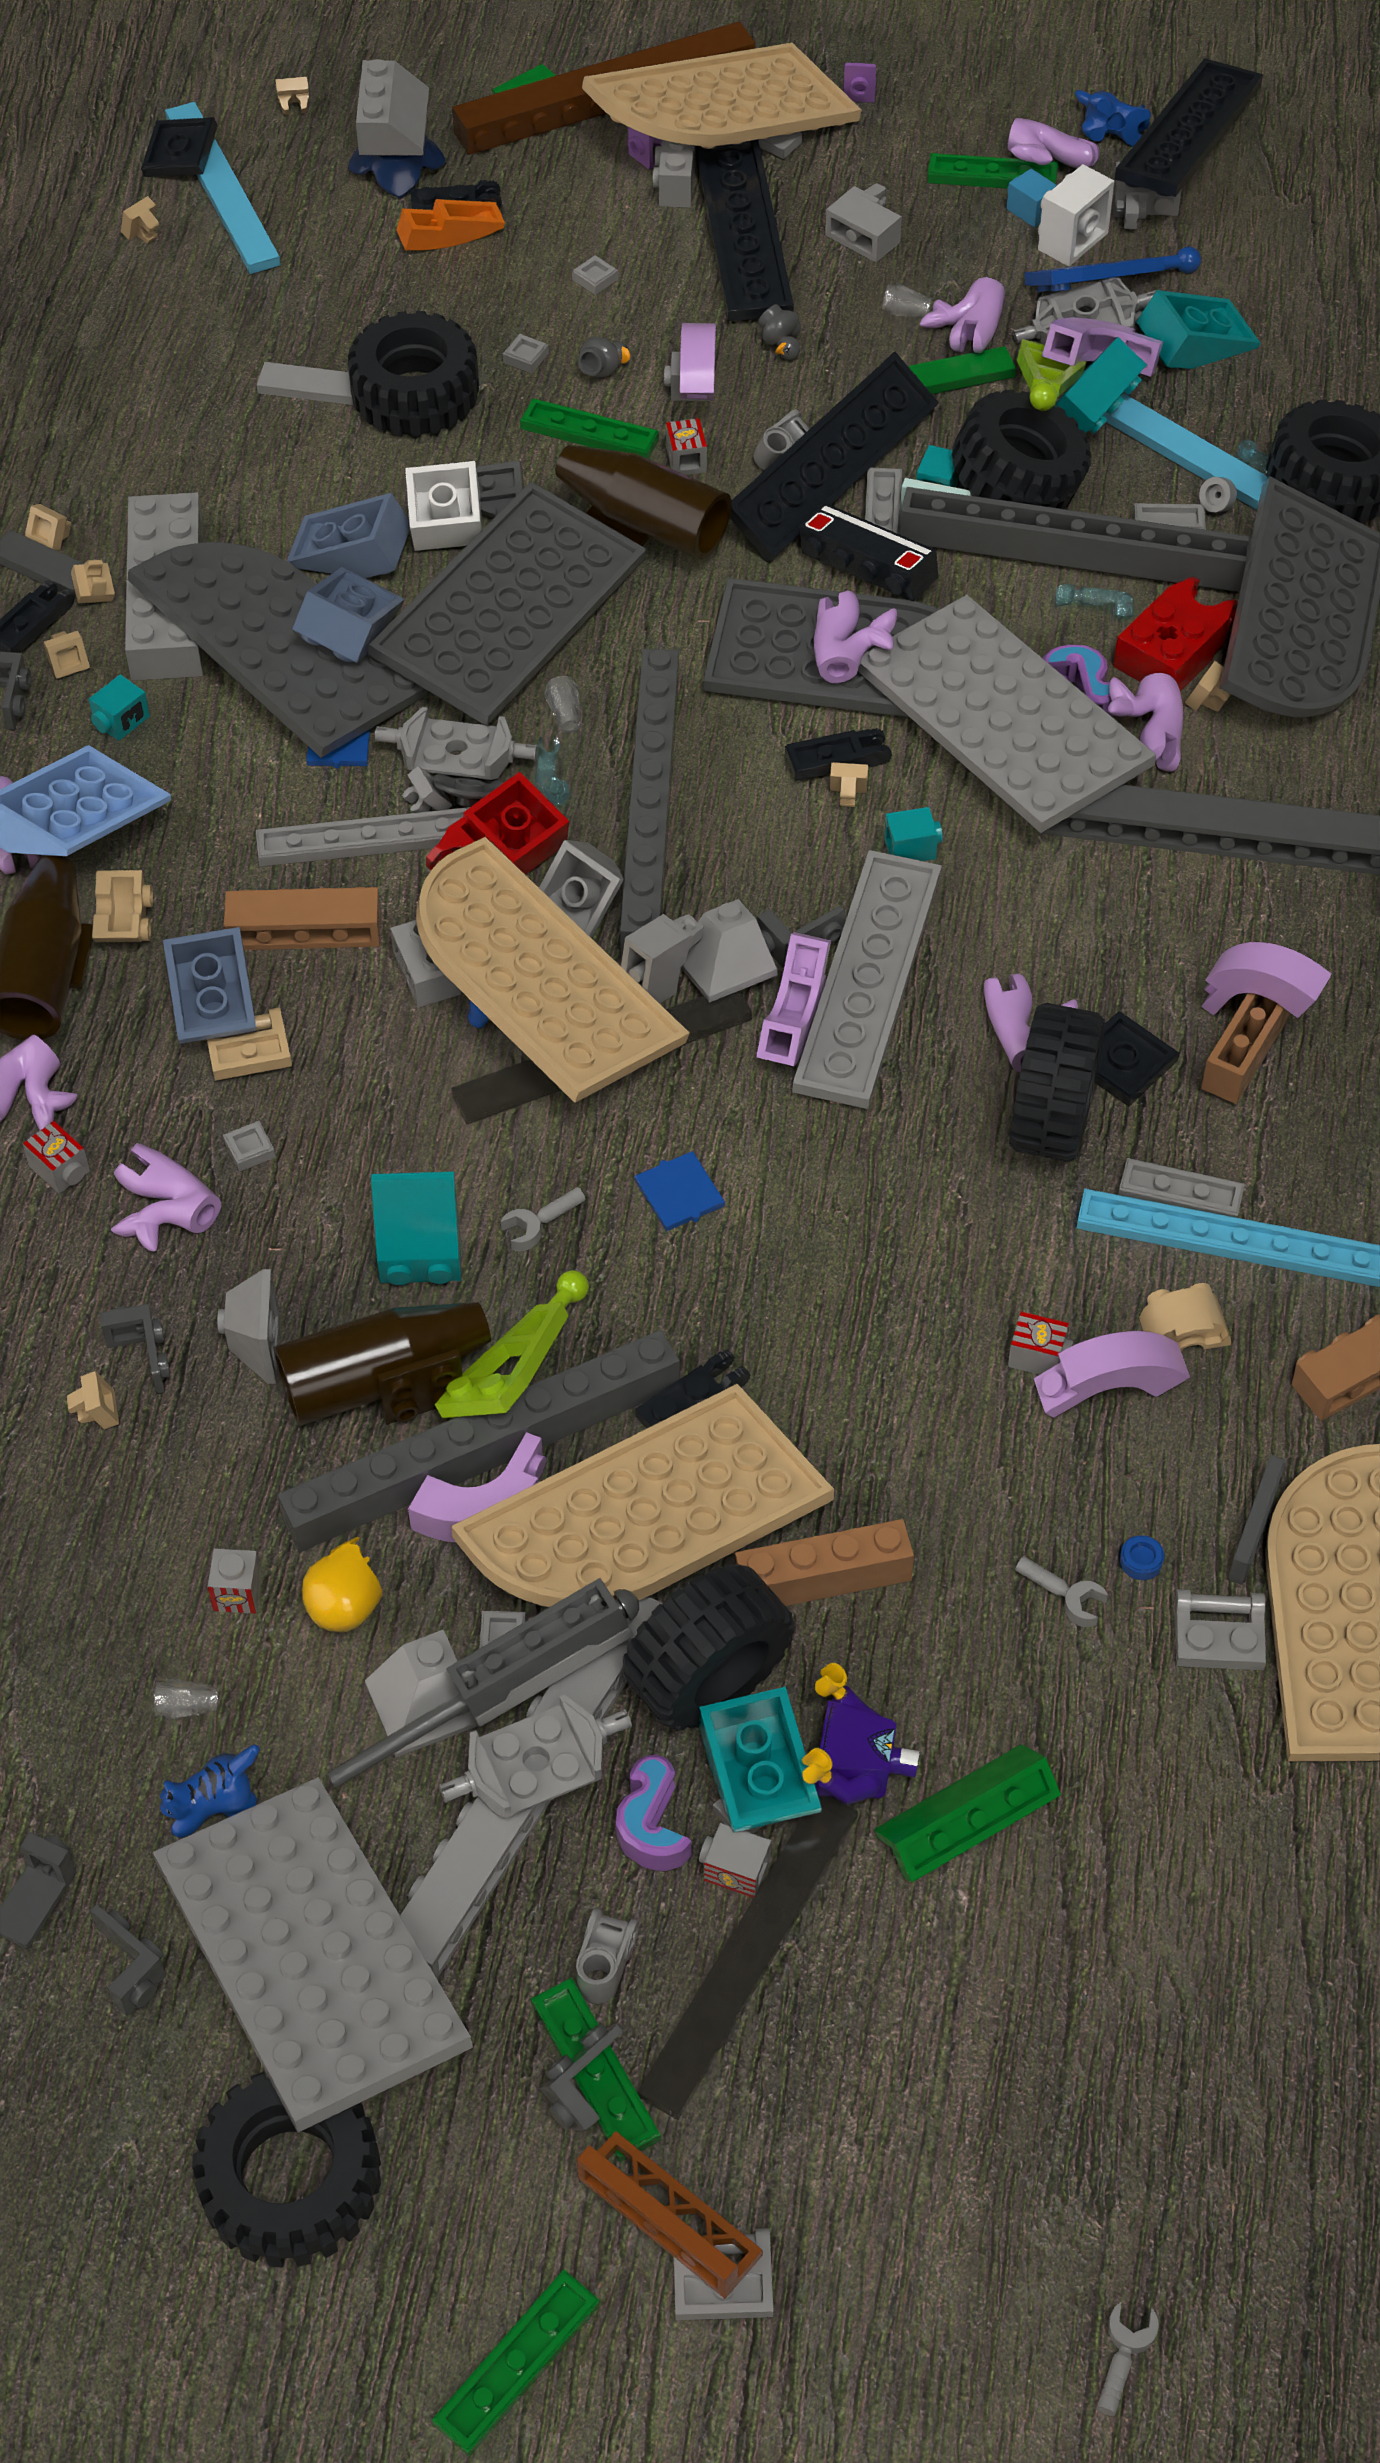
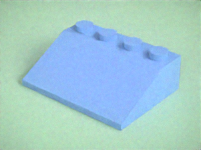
M87 745L0 789V848L8 853L68 856L171 801V794Z

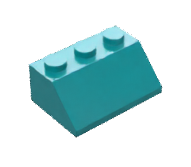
M1117 337L1061 396L1054 406H1060L1065 410V414L1069 418L1073 417L1078 422L1079 430H1083L1084 433L1089 430L1094 435L1107 421L1103 414L1107 411L1111 415L1125 400L1121 394L1125 392L1129 395L1142 381L1138 375L1147 364Z

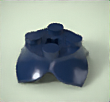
M425 135L424 155H359L357 147L349 161L348 171L357 175H365L367 172L371 173L373 171L377 183L385 191L401 199L418 183L422 167L424 169L436 170L445 165L446 160L439 147Z

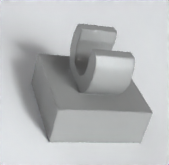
M417 766L407 774L414 786L407 788L402 796L411 804L418 799L417 803L410 808L413 813L428 812L431 807L437 811L447 810L453 805L446 793L433 785V776L420 766Z

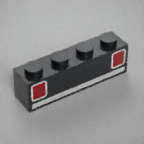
M824 503L799 525L803 554L910 601H914L939 578L937 552L935 549L827 503Z

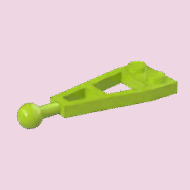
M1022 339L1017 362L1031 391L1030 402L1035 409L1047 411L1056 404L1057 398L1080 378L1084 372L1086 361L1071 366L1043 357L1044 344Z
M576 1270L564 1272L557 1280V1293L548 1304L536 1305L462 1374L463 1376L448 1384L446 1387L447 1391L435 1404L442 1418L506 1413L528 1387L569 1316L565 1309L567 1305L579 1302L587 1295L589 1283L584 1274ZM521 1356L510 1375L493 1374L510 1357Z

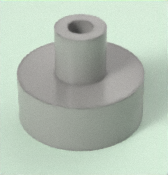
M1211 477L1202 484L1199 492L1200 503L1204 504V509L1216 513H1223L1231 509L1237 497L1235 485L1231 480L1224 477Z

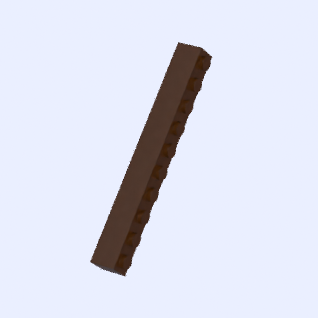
M738 21L452 106L454 134L467 154L471 155L601 116L607 113L582 89L585 76L756 48V43L741 22Z

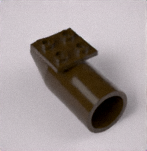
M567 445L558 457L555 468L556 476L592 505L586 514L642 547L649 538H652L703 560L714 552L725 534L731 516L732 500L731 496L722 490L636 453Z
M41 856L4 916L0 933V1033L15 1039L26 1040L31 1035H36L42 1040L57 1033L61 1025L69 988L82 989L93 941V924L81 923L76 867L65 856Z
M479 1302L397 1307L273 1346V1351L283 1388L298 1426L380 1399L386 1425L394 1422H407L419 1414L437 1409L435 1404L447 1391L446 1387L448 1384L463 1376L461 1360L491 1342V1333Z

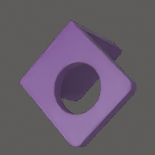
M846 63L844 68V93L853 102H875L876 65Z
M628 127L629 155L649 170L655 167L653 147L662 146V139L643 134Z

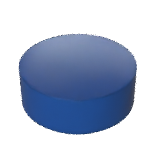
M1140 1535L1134 1536L1124 1543L1120 1555V1565L1129 1577L1136 1580H1149L1160 1573L1164 1561V1551L1158 1541L1151 1537Z

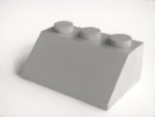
M381 59L363 60L356 116L359 155H424L429 87L396 61H384Z

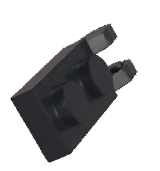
M480 180L475 186L455 185L410 189L412 209L433 210L435 200L442 199L496 202L500 210L502 208V200L499 197L501 190L499 184L494 180Z
M50 580L45 583L43 582V585H40L33 593L29 592L0 619V651L20 653L59 616H64L70 610L75 600L74 593L65 589L62 592L60 591V594H57L58 586Z
M878 728L857 732L851 730L790 743L785 746L784 754L795 781L831 774V763L863 764L869 767H876L886 764V762L892 759L890 747L882 745L885 742L883 730L881 731Z
M722 1350L709 1358L704 1366L700 1365L635 1409L636 1417L646 1428H649L733 1385L738 1384L742 1388L750 1379V1372L743 1366L727 1374L718 1384L714 1378L729 1368L735 1358L729 1350Z

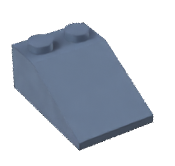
M392 493L306 515L303 518L287 561L298 569L334 573L339 568L344 567L363 578L387 575L396 569L410 531V522Z
M341 567L307 591L292 630L302 634V639L310 644L323 645L333 650V654L337 658L357 663L368 654L369 644L389 625L402 607L405 599Z
M240 927L163 940L179 1044L257 1031Z

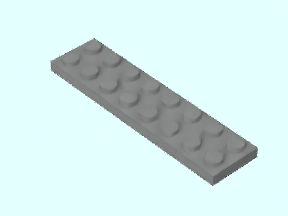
M871 850L868 851L793 1080V1093L869 1109L941 877L942 865Z

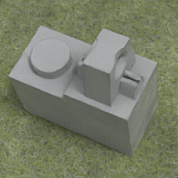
M1114 180L1113 217L1123 218L1124 229H1137V219H1146V215L1178 216L1181 191L1176 197L1161 196L1155 191L1142 187H1129L1124 182Z
M875 183L865 191L853 186L826 209L825 235L877 263L900 243L902 216L883 207L887 199V188Z
M662 914L625 937L621 967L660 1004L676 994L680 968L687 961L688 950L702 938L704 926L700 922L695 921L689 914L673 921L665 914Z

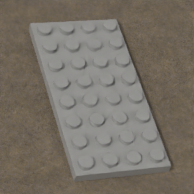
M968 595L892 636L894 645L891 650L877 646L867 650L858 667L860 674L1040 833L1155 765L1156 754Z
M319 1777L153 1852L155 1862L298 2133L473 2048L471 2036Z

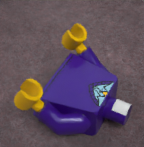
M830 1663L821 1669L820 1673L823 1677L816 1681L815 1690L823 1697L832 1694L833 1698L827 1704L820 1748L812 1749L802 1758L803 1764L808 1766L802 1773L804 1781L808 1784H815L817 1795L834 1796L842 1803L849 1805L865 1799L885 1796L889 1773L915 1778L920 1751L893 1747L897 1724L891 1719L884 1718L866 1705L850 1687H843L847 1682V1675L839 1664Z

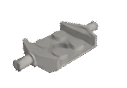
M1110 277L1039 297L1036 319L1032 320L1031 326L1013 330L1014 340L1016 344L1022 342V339L1032 340L1036 338V340L1040 339V342L1045 345L1051 323L1061 318H1088L1134 328L1136 312L1147 306L1156 290L1136 296L1135 292H1130L1119 278ZM1083 306H1088L1093 310L1090 312H1081L1078 309Z
M422 707L399 729L377 726L375 730V742L397 743V749L402 751L407 770H413L420 766L430 773L493 780L499 778L508 763H513L514 757L536 761L538 754V745L516 743L512 740L504 716H499L497 726H486L429 719L428 708ZM452 751H462L459 755L450 754Z
M564 1694L559 1696L560 1705L481 1737H479L476 1730L470 1732L468 1771L464 1772L465 1776L439 1784L441 1795L445 1803L471 1792L473 1797L479 1796L495 1814L508 1818L602 1779L603 1744L607 1743V1736L631 1728L629 1715L627 1716V1711L623 1709L601 1720L599 1718L595 1719L592 1714L568 1695ZM540 1754L545 1756L549 1763L540 1771H532L525 1767V1760L531 1755Z

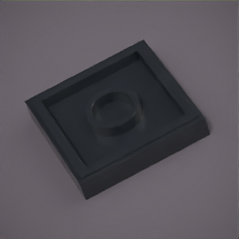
M215 118L156 120L141 167L144 176L203 174L218 127Z
M1118 1011L1105 1023L1094 1083L1130 1107L1178 1062L1180 1053Z

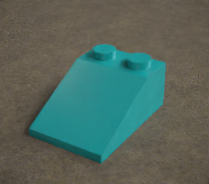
M1157 290L1136 321L1145 336L1163 341L1160 360L1169 368L1193 369L1257 349L1261 344L1230 299Z
M454 1171L371 1174L376 1254L380 1283L405 1285L411 1282L444 1284L449 1281H461L462 1240Z
M786 1686L699 1707L700 1734L709 1766L733 1833L821 1812L822 1808L815 1784L806 1783L802 1777L803 1770L808 1767L802 1762V1758L806 1754Z

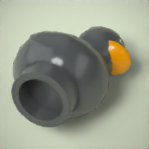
M778 304L771 306L758 319V324L763 328L762 338L769 346L778 345L775 351L776 355H780V357L786 360L795 359L800 353V343L791 336H797L800 333L801 326L798 316L792 311L782 310Z
M593 336L589 337L582 344L578 356V365L586 375L596 378L607 377L613 374L619 365L630 360V352L623 342H611L608 339Z

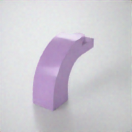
M1061 318L1051 323L1042 356L1075 366L1082 361H1094L1119 337L1147 364L1140 373L1151 377L1155 373L1163 341L1135 333L1134 328L1088 318Z
M682 323L680 399L714 400L716 323Z
M797 932L791 934L779 992L771 1013L763 1020L757 1058L795 1066L800 1060L826 980V975L824 974L831 940Z
M1264 942L1238 944L1222 953L1205 981L1208 984L1204 990L1209 995L1201 1007L1214 1016L1233 996L1241 993H1253L1273 1000L1299 1018L1317 1000L1332 973L1305 955L1283 946Z
M1127 1331L1095 1337L1058 1353L1061 1362L1035 1377L1034 1381L1045 1413L1055 1418L1085 1399L1105 1390L1118 1387H1135L1158 1397L1189 1379L1190 1375L1177 1342L1153 1332Z
M526 1432L502 1474L493 1481L481 1486L459 1487L427 1475L408 1508L411 1530L437 1540L456 1542L452 1538V1525L539 1483L538 1479L546 1464V1457L543 1456L542 1439Z

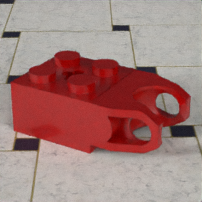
M1188 577L1186 580L1169 586L1117 636L1113 667L1139 682L1150 674H1168L1177 682L1181 692L1213 660L1214 654L1224 645L1228 630L1234 623L1238 601L1235 599L1226 600L1213 606L1197 602L1195 598L1198 594L1197 587L1200 580L1195 577Z
M519 771L464 811L463 817L448 827L440 842L426 856V867L431 871L447 855L486 837L526 875L560 849L564 840L568 838L570 821Z

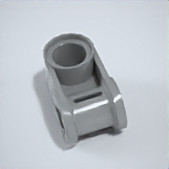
M797 409L788 413L778 423L764 432L753 454L755 463L761 469L765 470L809 430L808 426L801 420V413Z
M593 1909L576 1962L577 1987L585 2001L601 2004L614 1997L626 1962L629 1960L635 1946L639 1930V1920L632 1918L627 1922L603 1915L602 1909ZM594 1970H601L608 1974L600 1980H592L586 1976Z

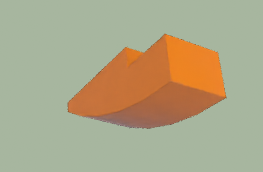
M436 199L433 210L402 208L396 231L405 251L432 250L456 246L485 237L503 229L505 221L496 202Z

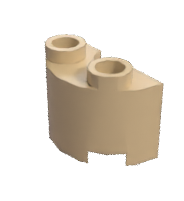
M142 870L97 871L95 887L96 914L93 917L92 932L94 942L150 941L151 921L150 918H146V907L153 906L152 885H145Z
M1198 1283L1190 1288L1173 1292L1161 1289L1147 1297L1148 1305L1139 1316L1143 1331L1161 1334L1178 1343L1181 1351L1192 1345H1201L1204 1350L1231 1345L1230 1334L1218 1298L1212 1293L1209 1284Z

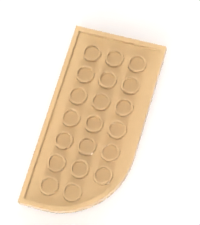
M793 43L585 76L582 89L610 115L613 121L658 139L701 146L706 149H713L719 145L740 144L750 140L767 139L768 137L784 134L791 135L800 131L818 130L828 126H841L845 123L859 121L862 111Z
M486 837L447 855L435 865L426 877L418 899L416 922L422 944L428 955L444 975L574 1103L686 1043L690 1032Z
M736 1384L452 1525L451 1530L452 1538L485 1577L506 1592L523 1600L551 1607L598 1578L602 1579L614 1600L617 1598L613 1591L618 1589L629 1590L636 1595L638 1600H641L833 1501L834 1488L747 1393Z
M1371 1444L1335 1452L1307 1467L1291 1482L1280 1497L1268 1529L1265 1548L1266 1571L1288 1761H1380V1444Z

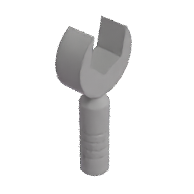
M576 1187L539 1209L537 1215L526 1209H515L508 1212L501 1220V1230L516 1225L526 1230V1235L511 1240V1250L526 1251L536 1246L541 1238L540 1224L549 1223L584 1202L585 1196L581 1189Z
M1023 1556L1019 1560L1015 1571L1056 1596L1066 1597L1064 1610L1071 1622L1081 1627L1097 1625L1098 1617L1082 1611L1081 1603L1089 1597L1107 1603L1108 1594L1101 1585L1092 1581H1080L1068 1587L1065 1580L1039 1566L1029 1558Z
M1121 2302L1114 2307L1110 2315L1108 2334L1112 2343L1119 2351L1113 2355L1096 2409L1103 2414L1109 2416L1116 2415L1123 2388L1132 2365L1131 2354L1146 2351L1155 2341L1159 2323L1152 2307L1149 2312L1148 2327L1134 2333L1119 2322Z

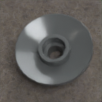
M437 774L433 777L434 786L445 793L457 797V804L468 807L473 806L504 783L498 779L489 780L447 774Z

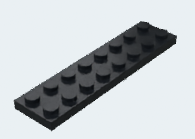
M1204 58L1116 167L1114 180L1124 182L1129 187H1142L1155 191L1161 196L1176 197L1262 85L1263 74Z
M759 140L745 141L740 144L719 145L713 149L695 146L696 163L728 321L758 319L767 309L775 304H778L782 310L794 312V303Z
M893 352L732 499L730 519L762 556L770 562L800 534V524L824 503L831 505L929 414L939 402L900 356Z

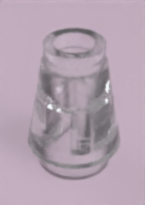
M896 282V285L888 283L881 310L889 312L888 315L924 317L929 312L932 298L925 297V295Z
M559 676L551 679L546 684L544 697L559 725L560 731L565 733L574 732L581 726L579 686L569 676Z
M166 1677V1681H155L154 1717H165V1721L207 1714L208 1712H217V1686H209L208 1684Z

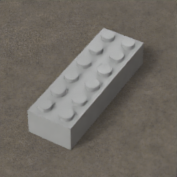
M199 493L128 497L127 579L129 569L155 555L177 546L204 543V523ZM127 580L125 652L131 680L203 676V649Z

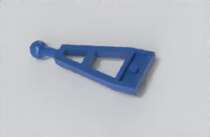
M1184 247L1176 255L1024 272L1025 286L1037 285L1038 292L1061 291L1071 289L1072 282L1177 268L1182 273L1190 274L1199 268L1201 255L1193 247Z

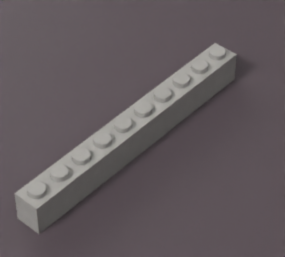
M649 1596L638 1600L639 1611L637 1616L632 1621L629 1618L625 1619L633 1637L550 1685L543 1697L538 1695L532 1701L526 1718L560 1705L559 1696L566 1694L592 1714L595 1719H603L627 1683L623 1671V1656L627 1653V1645L630 1639L635 1638L638 1627L643 1621H647L651 1617V1612L659 1604L662 1605L663 1603ZM535 1754L528 1757L524 1765L529 1770L540 1771L548 1765L549 1760L543 1755ZM479 1796L474 1803H466L457 1819L456 1825L458 1828L450 1840L444 1838L438 1845L432 1860L434 1864L426 1877L420 1875L412 1885L408 1895L410 1901L403 1912L398 1914L437 1979L551 1800L508 1818L495 1814Z

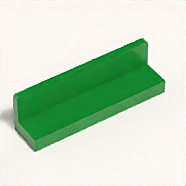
M1018 1745L876 1827L874 1831L879 1840L892 1848L903 1877L912 1883L1061 1796V1793L1046 1757L1025 1745Z

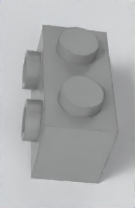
M662 140V146H656L655 166L659 167L653 168V187L659 188V206L691 208L695 173V145Z
M416 920L390 928L393 953L418 1008L461 995V990L444 975L428 955L422 944Z

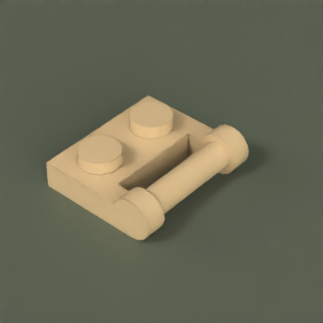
M280 1007L268 1009V1014L255 1016L258 1032L253 1031L252 1033L247 1032V1034L241 1033L242 1035H229L231 1037L223 1036L207 1039L215 1081L292 1066Z

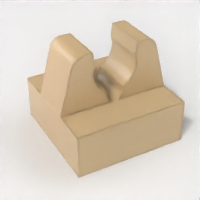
M307 77L275 79L278 103L283 113L289 115V105L292 102H298L301 112L306 113L310 101Z
M148 196L123 211L121 233L129 241L137 236L148 244L158 237V234L154 231L159 227V222L155 218L156 204Z
M41 504L31 505L25 536L57 551L61 548L62 540L69 536L71 522L66 521L67 517Z
M87 560L83 565H73L71 576L78 603L113 601L115 592L108 563H103L102 560Z
M63 631L51 635L50 640L44 641L52 673L56 679L90 668L82 637L78 631L69 634Z
M1214 661L1185 701V704L1197 711L1200 705H1203L1218 712L1231 695L1220 689L1224 667Z
M831 763L830 791L840 792V806L855 807V794L867 793L868 765Z
M96 1371L81 1376L82 1387L67 1396L68 1411L70 1413L77 1412L80 1423L96 1421L104 1430L118 1425L119 1419L114 1389Z

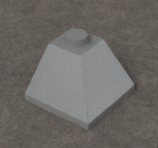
M564 840L539 889L592 938L624 879L615 861L588 842Z
M739 899L704 912L698 921L704 926L703 936L688 950L687 961L681 966L684 973L709 1003L778 975L776 965L756 918Z
M262 1269L226 1292L225 1309H218V1333L225 1334L228 1349L266 1383L276 1384L277 1364L273 1346L278 1345L280 1313L271 1269Z
M444 1629L402 1645L365 1680V1685L387 1736L460 1693L446 1668L458 1661ZM471 1711L464 1715L455 1716L395 1752V1757H400L478 1726V1723Z

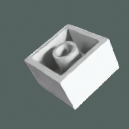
M1082 164L1073 173L1066 175L1063 181L1054 189L1047 191L1041 200L1042 214L1041 223L1038 228V250L1067 266H1071L1107 235L1114 180Z
M475 461L405 468L409 522L414 550L467 546L483 530L479 481Z

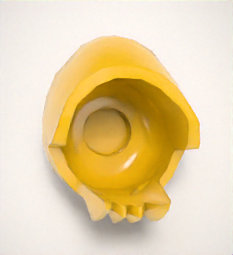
M355 1537L332 1549L330 1555L322 1557L310 1566L303 1578L302 1597L306 1612L315 1624L322 1629L334 1632H348L357 1629L369 1617L382 1598L381 1585L367 1564L370 1558H363L360 1547L356 1545L360 1537Z

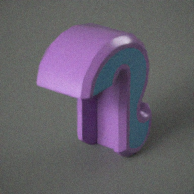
M1064 645L1051 649L1043 657L1048 664L1067 680L1075 682L1076 687L1111 717L1114 716L1108 712V706L1112 702L1109 694L1110 681L1106 682L1107 660L1100 651L1087 645Z
M647 1755L640 1758L630 1771L631 1794L624 1797L617 1808L616 1836L624 1855L642 1867L656 1871H668L683 1866L692 1856L691 1840L666 1828L657 1826L676 1788L673 1781L675 1770L664 1756Z

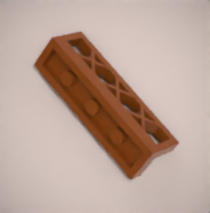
M615 2131L598 2151L589 2145L577 2158L579 2180L724 2299L728 2297L763 2256V2250L618 2132ZM616 2150L632 2161L633 2176H627L608 2160ZM638 2167L646 2174L638 2175ZM660 2184L669 2191L670 2205L664 2206L640 2186ZM675 2197L683 2204L675 2205ZM697 2214L705 2221L706 2235H699L676 2215ZM711 2226L720 2234L712 2235ZM734 2244L746 2255L736 2265L713 2245Z

